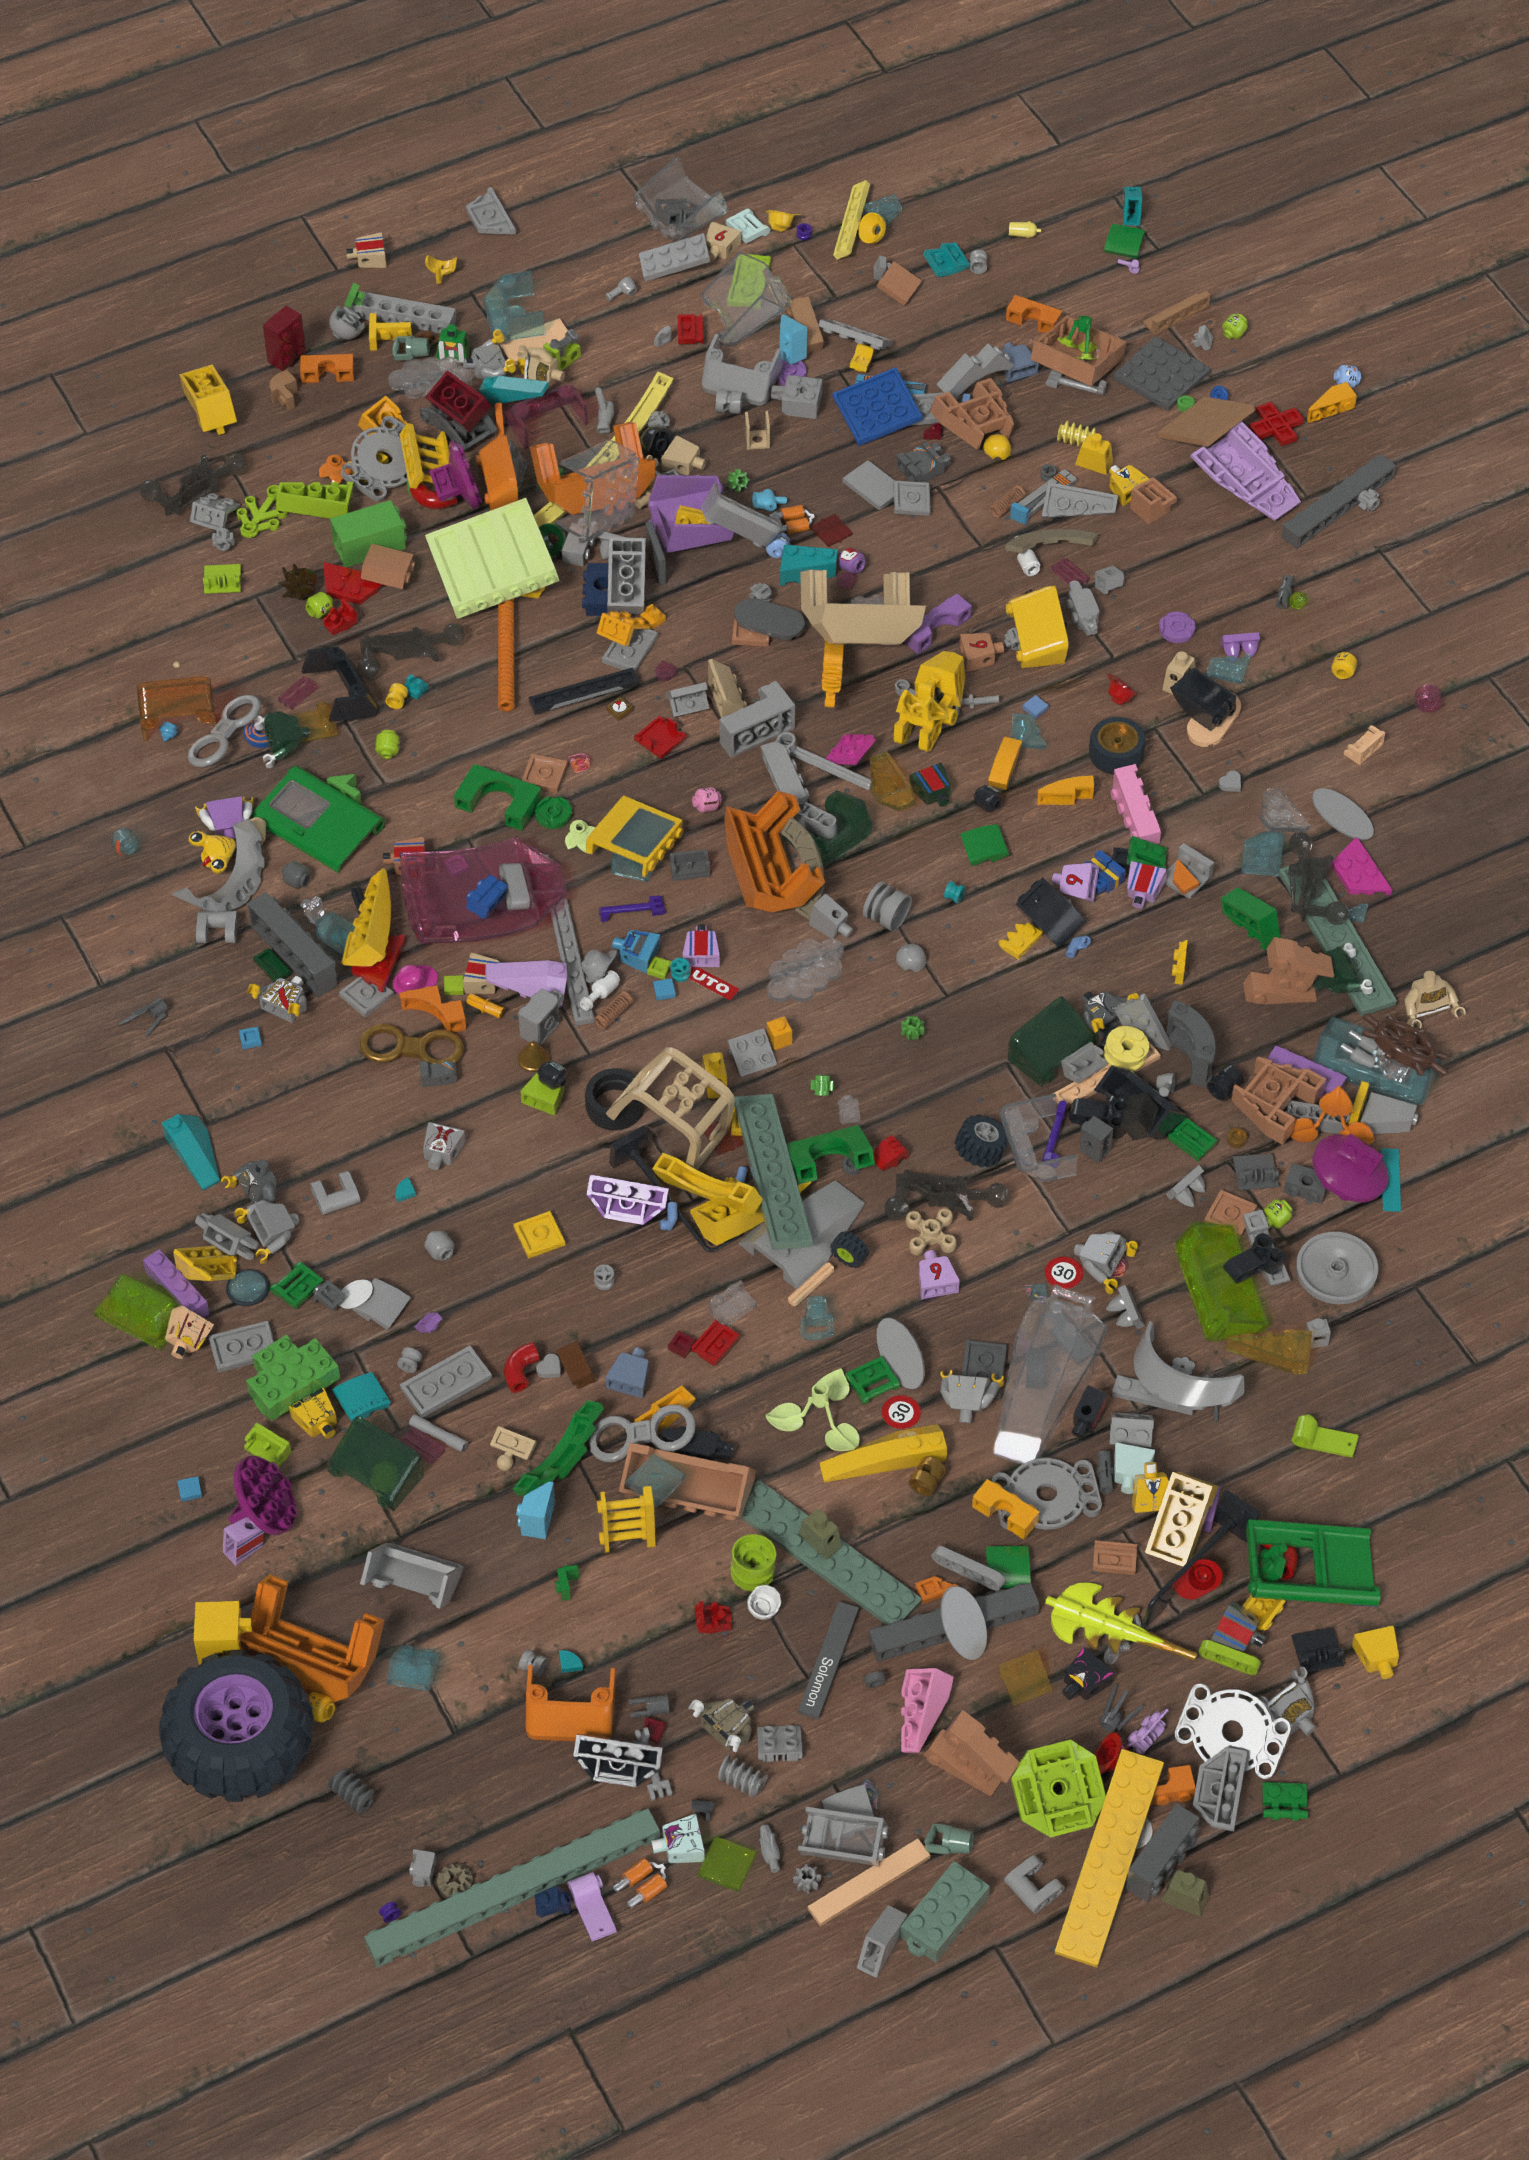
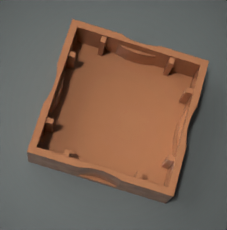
M1066 315L1055 324L1053 329L1045 332L1034 341L1031 360L1092 386L1123 360L1127 341L1091 327L1090 341L1095 343L1097 349L1088 354H1092V357L1096 359H1088L1087 361L1085 359H1078L1076 357H1081V353L1085 352L1078 349L1077 345L1085 341L1086 333L1078 331V327H1076L1071 338L1076 348H1070L1057 340L1058 337H1068L1074 320H1077Z

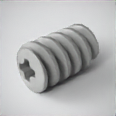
M727 1755L721 1764L718 1779L722 1782L726 1780L727 1785H733L737 1790L741 1788L742 1793H748L752 1798L755 1797L765 1786L768 1775L765 1774L760 1778V1770L752 1774V1766L745 1770V1762L737 1766L738 1759L735 1758L730 1762L731 1755Z

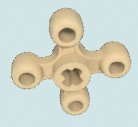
M949 1209L939 1210L935 1220L928 1219L924 1221L920 1213L916 1211H911L906 1215L907 1227L913 1230L917 1229L921 1233L919 1237L911 1239L909 1243V1250L913 1255L919 1256L923 1254L926 1245H934L936 1243L940 1245L945 1253H952L956 1249V1238L952 1235H945L941 1231L943 1227H948L952 1223L953 1214Z

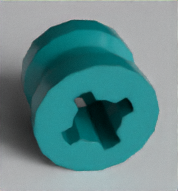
M950 881L944 891V898L947 900L952 899L955 903L959 904L963 899L966 887L956 885L954 881Z
M676 958L670 964L671 976L677 982H684L690 977V965L686 959Z

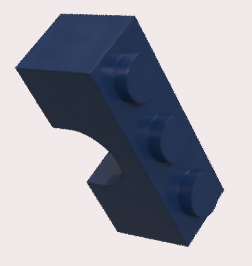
M587 563V570H583V581H586V584H583V595H586V597L582 598V608H585L586 616H602V613H608V590L599 589H608L609 563Z

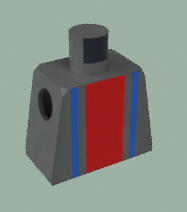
M1232 1600L1211 1640L1240 1651H1245L1249 1642L1261 1648L1266 1636L1255 1631L1260 1621Z

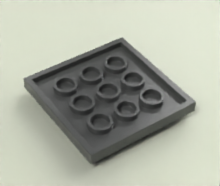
M1155 336L1113 374V379L1169 411L1177 404L1179 397L1187 395L1211 373V368Z

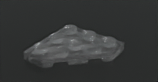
M1267 788L1265 790L1259 819L1268 831L1307 832L1311 825L1280 788Z

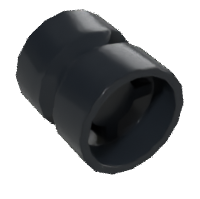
M1226 1064L1219 1071L1218 1075H1215L1207 1082V1088L1210 1094L1217 1100L1225 1101L1232 1095L1234 1085L1240 1087L1244 1083V1078L1236 1067Z

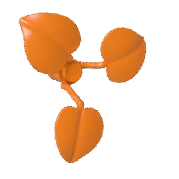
M1339 1085L1320 1099L1319 1107L1322 1113L1317 1122L1313 1124L1309 1118L1295 1119L1293 1133L1289 1136L1299 1142L1315 1140L1318 1136L1316 1128L1327 1113L1332 1117L1340 1115L1344 1130L1340 1131L1339 1135L1348 1136L1351 1133L1368 1145L1375 1141L1372 1129L1365 1123L1353 1122L1348 1126L1346 1125L1344 1116L1352 1112L1353 1105L1347 1093Z

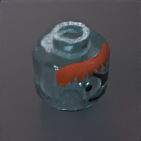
M128 828L116 830L111 837L113 848L121 856H129L138 848V839Z

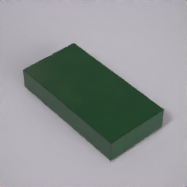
M270 948L253 957L254 962L273 982H276L279 978L287 979L292 976L291 970Z

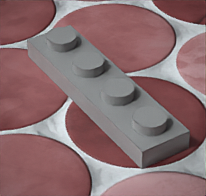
M1117 1375L1112 1391L1113 1397L1193 1415L1194 1410H1192V1407L1183 1405L1174 1407L1163 1403L1157 1397L1151 1396L1141 1386L1140 1380Z

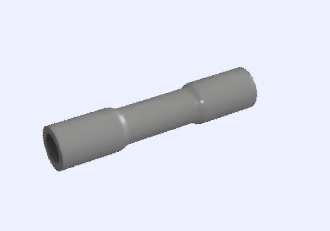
M416 1414L409 1421L410 1426L423 1433H428L462 1453L468 1446V1441L442 1430Z

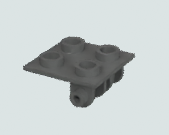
M1272 1153L1233 1156L1239 1190L1279 1187L1277 1179L1279 1172L1275 1169Z

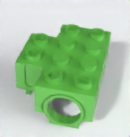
M285 1335L252 1355L254 1368L258 1375L246 1380L248 1393L253 1398L259 1411L265 1417H268L270 1421H273L289 1411L290 1405L339 1380L340 1373L336 1362L316 1338L311 1340L310 1343L297 1348L291 1342L288 1335Z

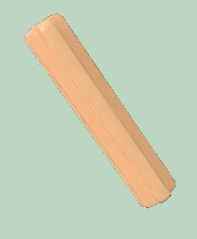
M826 1262L788 1297V1303L793 1307L797 1306L834 1272V1266Z

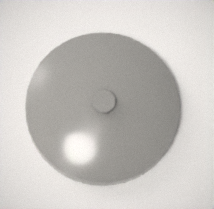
M1326 1232L1312 1237L1302 1246L1297 1257L1296 1273L1302 1287L1313 1297L1331 1304H1348L1362 1299L1372 1290L1378 1275V1262L1372 1249L1358 1237L1343 1232Z

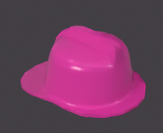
M406 965L399 970L398 975L394 978L393 988L399 994V992L421 989L427 986L432 987L437 983L438 975L429 966Z

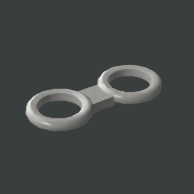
M244 695L230 701L221 712V720L211 730V734L200 738L191 746L188 752L190 764L195 767H206L219 761L227 752L229 744L227 739L235 729L247 725L258 716L261 710L259 698L253 695ZM246 703L253 704L251 711L246 716L237 720L229 719V715L236 707ZM212 742L220 743V747L213 755L204 759L196 758L198 751L206 744Z
M668 1405L660 1408L652 1416L651 1420L630 1423L629 1420L621 1416H609L601 1419L594 1425L596 1430L590 1436L588 1443L590 1451L596 1459L603 1462H617L627 1456L629 1443L645 1444L652 1442L656 1448L663 1451L681 1449L691 1441L695 1433L696 1423L693 1414L688 1408L681 1405ZM670 1414L684 1416L687 1426L682 1437L673 1442H665L658 1438L657 1428L665 1416ZM611 1425L624 1427L627 1433L624 1446L614 1453L600 1451L598 1447L600 1433Z

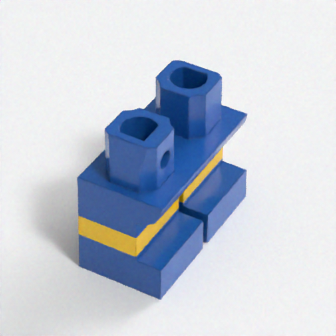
M1098 850L1095 853V857L1089 862H1084V864L1092 863L1099 866L1095 890L1097 894L1103 891L1109 893L1125 882L1126 870L1114 860L1112 861L1102 850Z

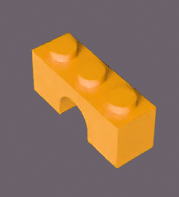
M987 1479L973 1496L972 1507L988 1518L997 1510L1009 1512L1011 1515L1007 1519V1530L1023 1540L1039 1521V1511L1035 1506L1023 1502L1016 1494L1007 1492L996 1482Z

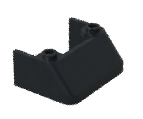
M328 647L307 650L301 671L302 674L336 670L348 690V697L335 698L329 722L374 717L377 714L379 706L355 664L341 648Z
M1111 1065L1094 1089L1098 1093L1105 1094L1107 1096L1106 1100L1110 1103L1118 1097L1127 1099L1129 1111L1148 1126L1147 1129L1150 1131L1148 1135L1155 1140L1165 1139L1189 1117V1114L1168 1096H1161L1156 1086L1133 1069Z

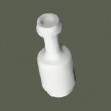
M1028 549L1024 553L1017 555V560L1025 574L1034 576L1040 571V563L1033 550Z
M609 970L592 984L593 992L588 997L581 999V1008L588 1011L593 1007V1002L597 998L604 999L608 997L619 985L620 978L618 974Z

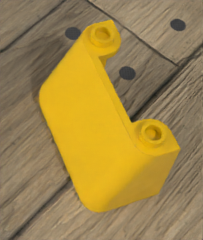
M1055 585L1046 586L1010 599L1008 604H1006V613L1011 618H1014L1020 644L1019 651H1016V658L1020 662L1021 668L1064 664L1068 651V638Z

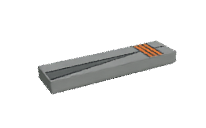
M1064 469L1018 504L1029 509L1030 518L1043 508L1048 482L1073 486L1077 483V478Z

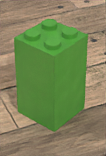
M391 500L330 518L333 545L344 567L364 562L371 544L399 551L406 549L405 541H407V536L404 531L406 524L403 518L400 519L398 507H394Z

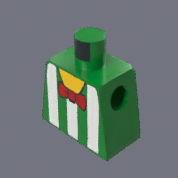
M453 324L448 325L446 329L443 328L438 341L436 360L463 363L465 358H470L472 349L467 333L457 330V327Z

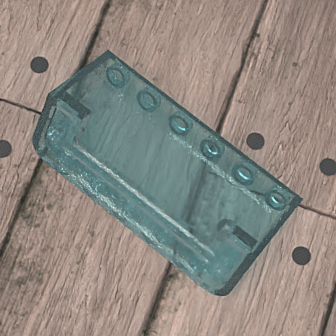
M1335 1017L1330 1019L1320 1035L1313 1062L1335 1072H1340L1347 1077L1346 1081L1360 1086L1362 1081L1369 1083L1368 1089L1414 1105H1420L1425 1101L1437 1074L1432 1068L1424 1070V1075L1419 1076L1415 1069L1401 1063L1395 1073H1390L1384 1068V1065L1378 1068H1371L1350 1060L1351 1055L1341 1050L1340 1047L1345 1043L1353 1049L1357 1047L1362 1049L1358 1046L1359 1042L1348 1034L1352 1029L1362 1035V1031L1367 1028ZM1370 1054L1371 1056L1377 1059L1375 1065H1377L1380 1062H1383L1382 1054H1380L1378 1058ZM1436 1058L1435 1061L1441 1065L1442 1060Z

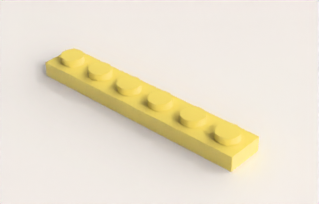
M867 180L852 187L833 254L837 260L849 256L852 252L870 187Z

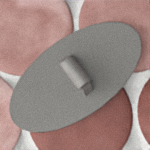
M1320 788L1314 791L1312 801L1316 810L1333 828L1353 839L1368 840L1373 836L1374 829L1370 819L1353 801L1330 789Z
M892 1318L883 1319L877 1328V1344L880 1355L890 1367L899 1384L909 1389L919 1388L924 1381L925 1366L922 1353L915 1338L898 1320Z
M951 1586L944 1592L941 1600V1620L945 1634L952 1647L961 1656L969 1660H976L983 1654L987 1642V1630L983 1613L977 1601L967 1590L959 1586Z

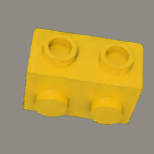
M680 505L677 510L675 524L710 523L705 521L706 517H704L700 509Z
M1250 1595L1242 1607L1260 1621L1255 1631H1265L1272 1625V1619L1275 1615L1283 1610V1604L1286 1600L1253 1598Z

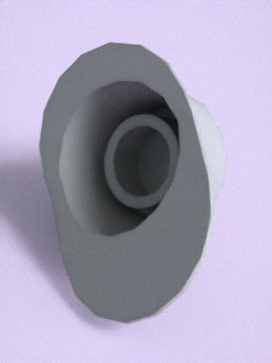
M598 950L588 951L581 964L582 970L586 974V982L592 983L598 980L606 972L609 964L617 955V951L613 950L606 954Z

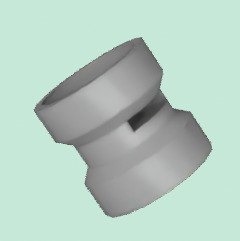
M983 250L971 252L970 270L975 274L984 273L987 270L986 252Z
M527 1649L519 1661L518 1668L527 1671L528 1665H533L534 1676L539 1678L546 1668L548 1658L542 1655L537 1656L535 1652Z

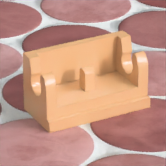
M1372 725L1369 726L1368 729L1370 731H1367L1353 745L1349 744L1347 746L1348 749L1344 751V755L1357 764H1362L1383 745L1384 731H1380Z

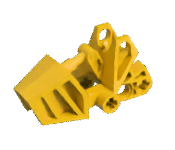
M943 651L920 665L914 683L915 696L904 689L896 712L900 713V717L894 724L895 743L906 744L911 735L913 725L921 726L923 728L919 734V749L929 752L940 735L942 723L951 726L956 723L958 711L952 709V707L957 706L961 708L965 684V669L963 656L954 652ZM936 687L940 688V691L944 693L939 704L934 700Z

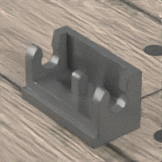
M708 850L670 853L672 880L679 881L710 877Z

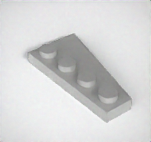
M1048 482L1041 518L1115 514L1118 495Z

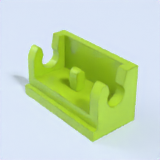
M257 1422L244 1439L247 1441L244 1446L246 1451L254 1456L262 1457L270 1463H276L278 1468L291 1454L290 1442Z

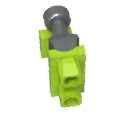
M573 329L567 331L565 338L562 340L552 339L550 345L547 342L543 345V348L553 358L558 360L557 370H564L581 357L580 345L576 343L579 340V336Z

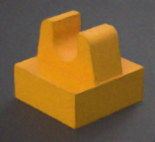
M653 604L647 606L645 612L640 614L641 618L646 620L645 623L651 625V630L666 622V616Z

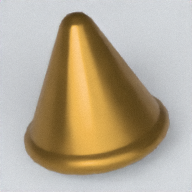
M530 1041L519 1051L517 1061L522 1069L528 1072H538L539 1067L544 1062L550 1061V1054L535 1041Z

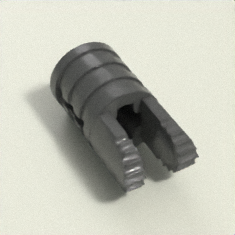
M667 1694L656 1697L648 1696L629 1699V1705L647 1703V1711H634L630 1713L631 1719L670 1713Z

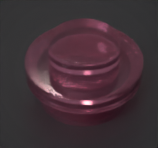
M844 571L838 574L837 582L842 588H850L855 582V576L853 573Z

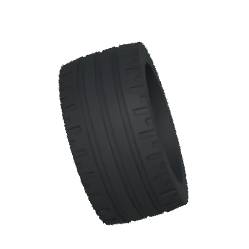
M609 1068L596 1073L589 1080L585 1091V1106L590 1120L598 1127L612 1131L624 1130L637 1123L639 1118H641L644 1104L638 1100H632L630 1104L625 1106L615 1120L607 1116L606 1112L609 1108L599 1105L596 1101L599 1095L606 1091H624L636 1077L632 1072L625 1069Z

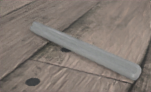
M784 741L781 744L789 745L790 742ZM796 746L795 750L790 753L791 756L866 790H870L873 787V780L801 747Z

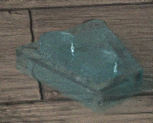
M894 194L865 204L864 210L867 214L874 212L881 215L887 226L902 211V206ZM880 226L876 227L878 233L880 232Z
M1245 654L1242 658H1234V656L1211 658L1206 676L1242 684L1251 654Z
M1013 713L1010 738L1021 740L1022 748L1046 749V742L1040 736V730L1035 725L1032 715Z

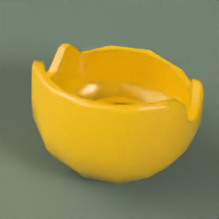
M1000 434L989 436L983 445L985 454L989 455L992 459L1000 457L1004 460L1010 456L1012 451L1008 438Z

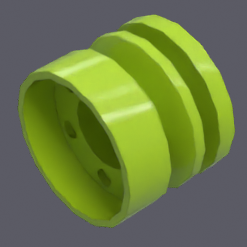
M757 1534L745 1535L734 1543L731 1554L730 1573L733 1582L743 1590L753 1591L757 1586L770 1585L775 1575L776 1548L773 1543L765 1536Z

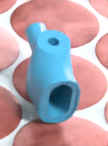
M765 489L762 492H753L752 501L754 508L773 511L776 509L777 504H786L787 497H775L771 489Z

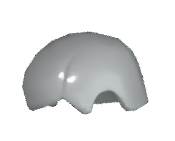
M916 944L901 946L896 954V962L904 971L911 969L914 972H919L927 963L924 950Z

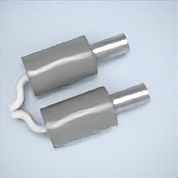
M1352 1029L1348 1035L1359 1042L1358 1046L1362 1049L1358 1047L1353 1049L1345 1043L1340 1047L1341 1050L1351 1055L1350 1060L1368 1071L1372 1067L1378 1068L1387 1063L1384 1057L1385 1053L1378 1047L1374 1039L1364 1037ZM1370 1054L1374 1055L1377 1058L1380 1054H1382L1383 1062H1380L1377 1065H1375L1377 1059L1371 1056Z

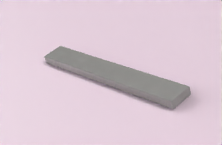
M567 898L548 901L560 960L562 963H566V986L575 1026L594 1023L592 1008L585 1011L580 1006L581 999L588 997L589 993L584 971L581 967V958Z

